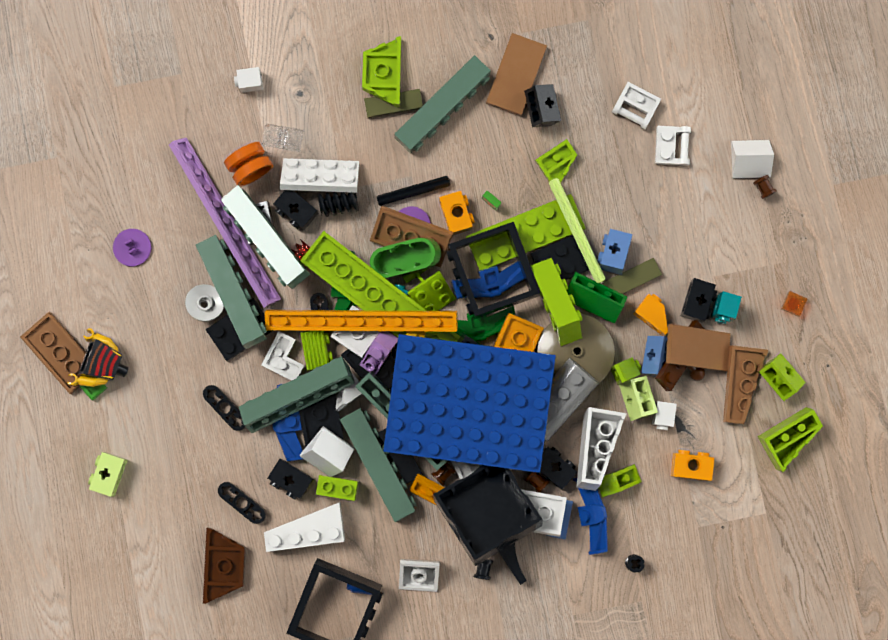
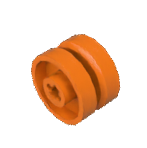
M260 142L245 145L225 159L224 164L228 171L235 172L232 178L236 185L240 187L248 185L263 177L273 168L274 165L269 157L263 156L265 150Z

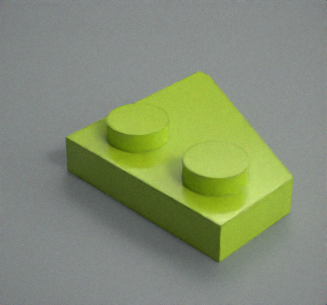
M568 139L537 158L535 162L548 182L558 178L561 183L569 171V167L574 162L577 153Z

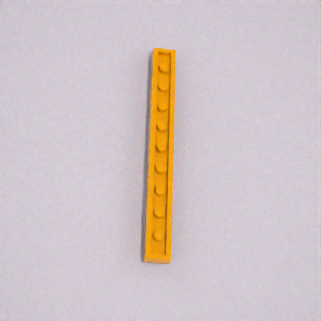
M265 311V327L267 330L458 331L457 311Z

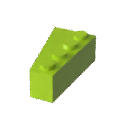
M552 258L530 265L541 292L540 297H543L547 314L551 313L549 316L554 331L558 332L560 346L582 339L580 321H583L580 311L574 308L576 304L572 294L568 295L566 291L568 290L566 280H561L560 278L561 270L559 265L554 264Z

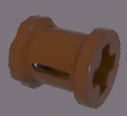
M765 175L753 182L758 187L762 199L777 192L768 179L769 175Z
M446 462L436 472L431 474L444 486V482L457 473Z
M532 472L525 479L539 493L550 483L549 480H545L538 472Z

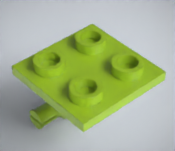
M427 269L408 273L402 277L406 283L414 278L420 281L419 285L407 293L412 300L427 311H439L456 299L440 271L426 280H423L420 274Z

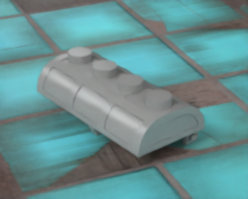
M571 357L553 376L545 440L547 441L550 440L599 384L596 379Z

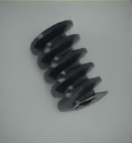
M333 192V197L326 193L325 199H323L321 194H318L321 216L322 212H324L325 216L329 217L330 211L335 216L338 209L341 214H344L345 208L351 213L352 207L355 208L356 212L359 211L356 193L348 192L346 195L345 192H341L340 196H338L337 192Z

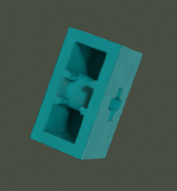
M724 291L716 295L711 318H714L715 322L720 324H726V322L729 323L735 320L742 296Z

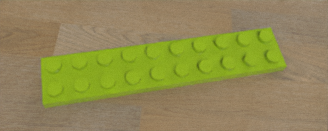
M325 231L321 233L300 260L302 264L362 310L427 311ZM407 331L390 332L393 333L396 337H398L399 334L406 335ZM426 332L425 338L457 342L460 336L455 332Z

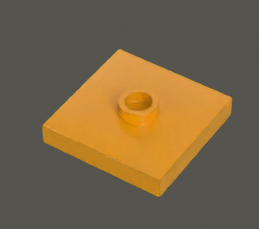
M508 313L494 347L534 352L544 328Z

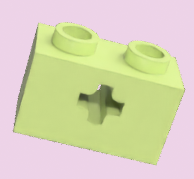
M647 376L630 379L619 384L630 421L646 418L658 413Z
M106 452L98 455L95 461L97 468L95 473L91 474L88 481L90 485L89 490L115 497L128 460ZM108 470V473H110V477H106V475L103 474V471Z

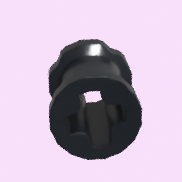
M629 555L625 560L626 568L633 573L641 572L645 567L643 558L638 555ZM632 560H638L639 566L637 568L631 567L633 565L631 563Z
M487 559L478 564L476 574L473 577L491 580L489 573L493 560Z

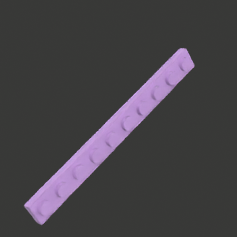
M182 138L172 141L169 144L172 152L262 306L265 308L281 300L280 296L243 233L233 222V216H229L223 209L222 197L188 139Z

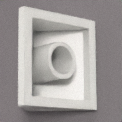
M769 140L731 141L732 179L761 178L765 175H769V178H771L774 153Z
M323 426L301 452L300 457L329 477H333L343 472L354 451V447Z
M401 559L399 589L437 592L440 561Z

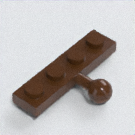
M698 320L692 321L688 326L705 329ZM665 362L655 379L665 391H672L686 367L690 370V377L695 381H700L704 378L705 370L702 368L666 364Z

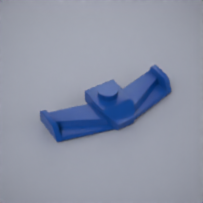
M517 261L500 272L497 266L478 271L480 278L468 279L474 298H493L523 281L524 277ZM451 280L457 299L463 298L459 289L462 286L460 280Z
M297 411L272 424L287 461L303 459L300 457L303 450L295 432L302 430L300 413Z
M578 488L585 506L578 507L581 526L589 525L590 531L589 555L607 552L608 516L598 489L593 491Z

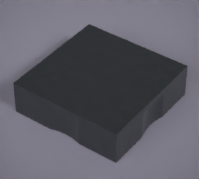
M482 465L469 476L457 480L433 494L434 502L474 566H477L542 526L543 519L528 496L519 488L515 476L508 468Z

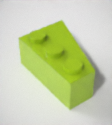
M805 407L757 437L775 469L784 472L787 469V465L793 458L799 455L800 450L811 441L823 425L814 409Z

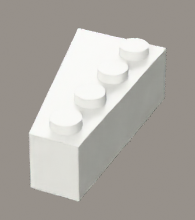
M588 407L583 415L576 488L596 491L601 485L627 413Z
M341 502L264 532L266 552L344 542L345 533Z

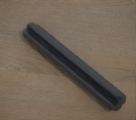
M443 176L378 195L377 201L379 206L417 196L450 186V180L448 176Z

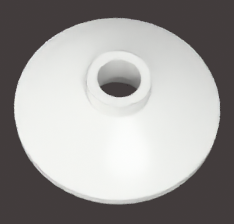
M207 284L193 287L185 299L188 313L199 321L216 319L224 307L216 288ZM205 302L208 306L203 308L201 303Z

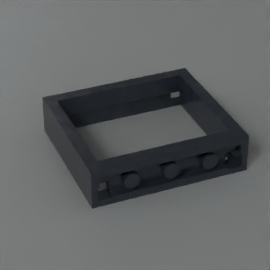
M514 221L448 244V251H446L449 262L453 261L455 266L452 269L456 280H460L462 285L459 287L460 293L463 298L466 297L468 301L466 305L469 315H473L474 320L540 296L541 292ZM507 232L529 291L478 309L457 249Z
M317 558L286 634L300 640H329L298 627L321 572L372 594L354 640H360L361 637L365 638L369 630L366 624L368 620H373L376 610L373 609L375 602L379 604L383 593L380 592L382 585Z

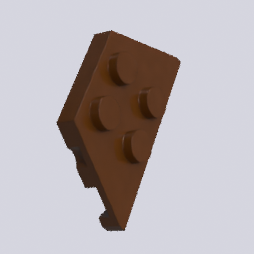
M208 527L206 528L203 604L244 586L245 546Z

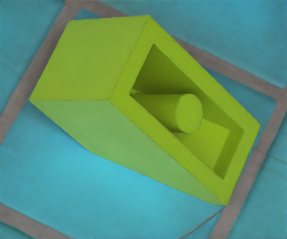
M633 357L615 364L611 368L617 385L641 375L640 370H642L638 360H634Z
M635 464L604 475L602 483L598 487L601 496L605 497L641 483Z

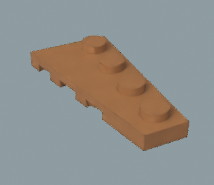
M729 346L723 422L745 423L752 401L751 397L757 386L756 382L759 371L763 368L762 364L768 350Z

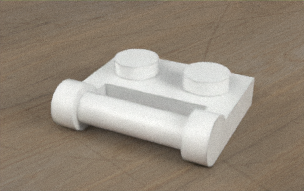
M627 82L612 113L624 116L641 125L640 127L645 130L661 98ZM623 102L647 114L645 119L621 107Z
M656 127L655 164L690 165L688 146L691 127ZM676 134H681L680 158H675Z

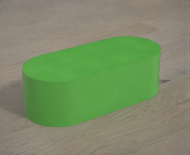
M415 238L378 248L373 252L370 258V267L384 278L397 277L434 267L439 262L441 248L431 238Z

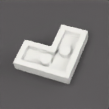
M278 331L261 366L291 381L300 376L304 365L288 357L296 339Z

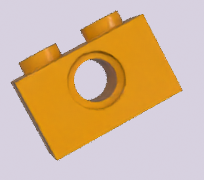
M458 191L439 197L448 230L454 232L453 235L472 230V224H475L472 212L468 213L466 206H469L467 196L462 195V192ZM454 209H461L463 215L455 217L452 211Z
M678 450V453H673L671 476L712 481L714 457H709V453L704 452L690 455V451ZM692 459L697 463V468L693 471L688 467V463Z

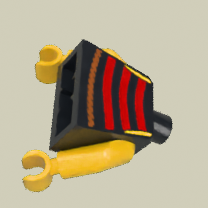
M88 328L87 332L92 335L90 337L83 336L90 343L78 372L80 377L71 373L68 376L75 377V381L67 383L71 386L79 384L81 386L95 387L113 380L116 374L125 377L128 372V366L120 364L122 354L118 352V347L112 339L98 333L95 334L92 329Z

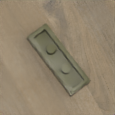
M420 89L400 92V107H396L376 96L364 98L367 118L417 110L423 106Z
M652 258L623 272L622 275H617L602 282V285L624 294L661 276L662 273L655 259Z

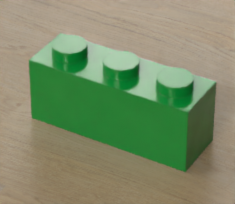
M575 272L568 285V290H566L568 295L572 294L577 306L614 324L627 299V296L600 283H596V281Z

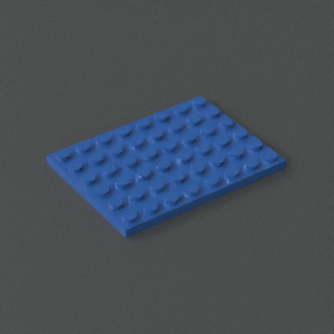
M399 334L383 452L540 473L556 355Z

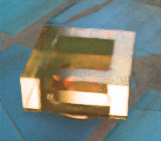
M789 291L781 309L799 317L807 298Z

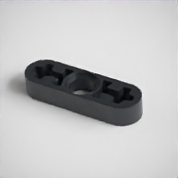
M209 385L205 387L203 397L233 430H243L245 428L244 424L241 427L238 425L234 426L235 420L232 417L229 420L226 418L234 410L237 413L233 415L238 419L242 418L239 409L217 386ZM208 390H216L217 392L215 393V395L219 399L221 398V396L224 399L218 401V403L215 406L214 403L217 401L213 397L208 398ZM224 402L230 405V411L226 414L220 411V405Z
M223 482L219 485V496L250 522L259 524L265 520L266 511L237 486L231 482ZM230 486V491L233 494H236V491L239 493V495H237L233 499V502L230 501V499L233 498L231 495L223 494V487ZM240 497H244L247 500V506L243 509L237 506V500ZM251 503L254 505L251 509L256 512L261 511V519L257 518L254 520V514L250 511L248 514L245 513L250 508Z

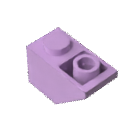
M381 331L372 342L360 366L369 372L372 371L376 375L398 343V338L389 331Z

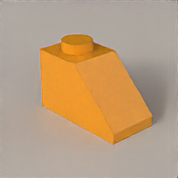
M648 294L633 312V315L661 336H665L668 333L665 307L658 296Z

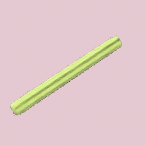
M552 179L549 181V185L594 280L596 283H601L605 281L601 267L559 179Z

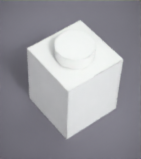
M259 67L236 70L237 76H234L235 87H239L241 93L263 90L262 75Z
M656 401L658 413L653 414L652 425H657V429L668 430V427H674L677 404Z

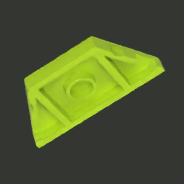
M398 36L387 44L384 42L376 48L363 52L362 90L396 107H400L401 36Z

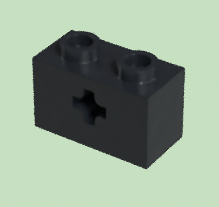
M553 84L534 85L524 91L532 128L552 126L561 121Z
M284 190L273 203L276 207L275 212L283 218L286 215L291 220L289 223L297 230L299 228L305 230L319 214L312 205L293 190ZM292 207H294V208H297V207H298L299 212H298V213H296V212H293V213H292L291 208H292Z
M693 278L690 282L680 316L691 320H698L700 323L709 319L712 309L709 307L711 301H714L717 295V290H715L716 284ZM699 297H702L701 301L704 302L701 305H698L699 302L696 300Z
M546 447L542 454L540 472L562 490L577 473L574 470L576 466L568 459L564 461L559 457L561 453L556 448L552 447L550 449ZM552 462H559V471L551 470L553 468V466L551 465Z
M281 458L267 478L271 480L270 485L278 490L281 487L287 490L286 495L294 500L297 497L302 499L314 480ZM292 475L294 484L287 485L285 478Z

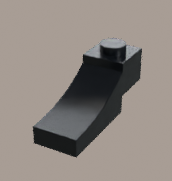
M386 428L378 432L383 443L385 442ZM389 452L406 484L413 481L417 474L423 475L412 455Z
M515 543L499 553L521 585L527 580L520 569Z

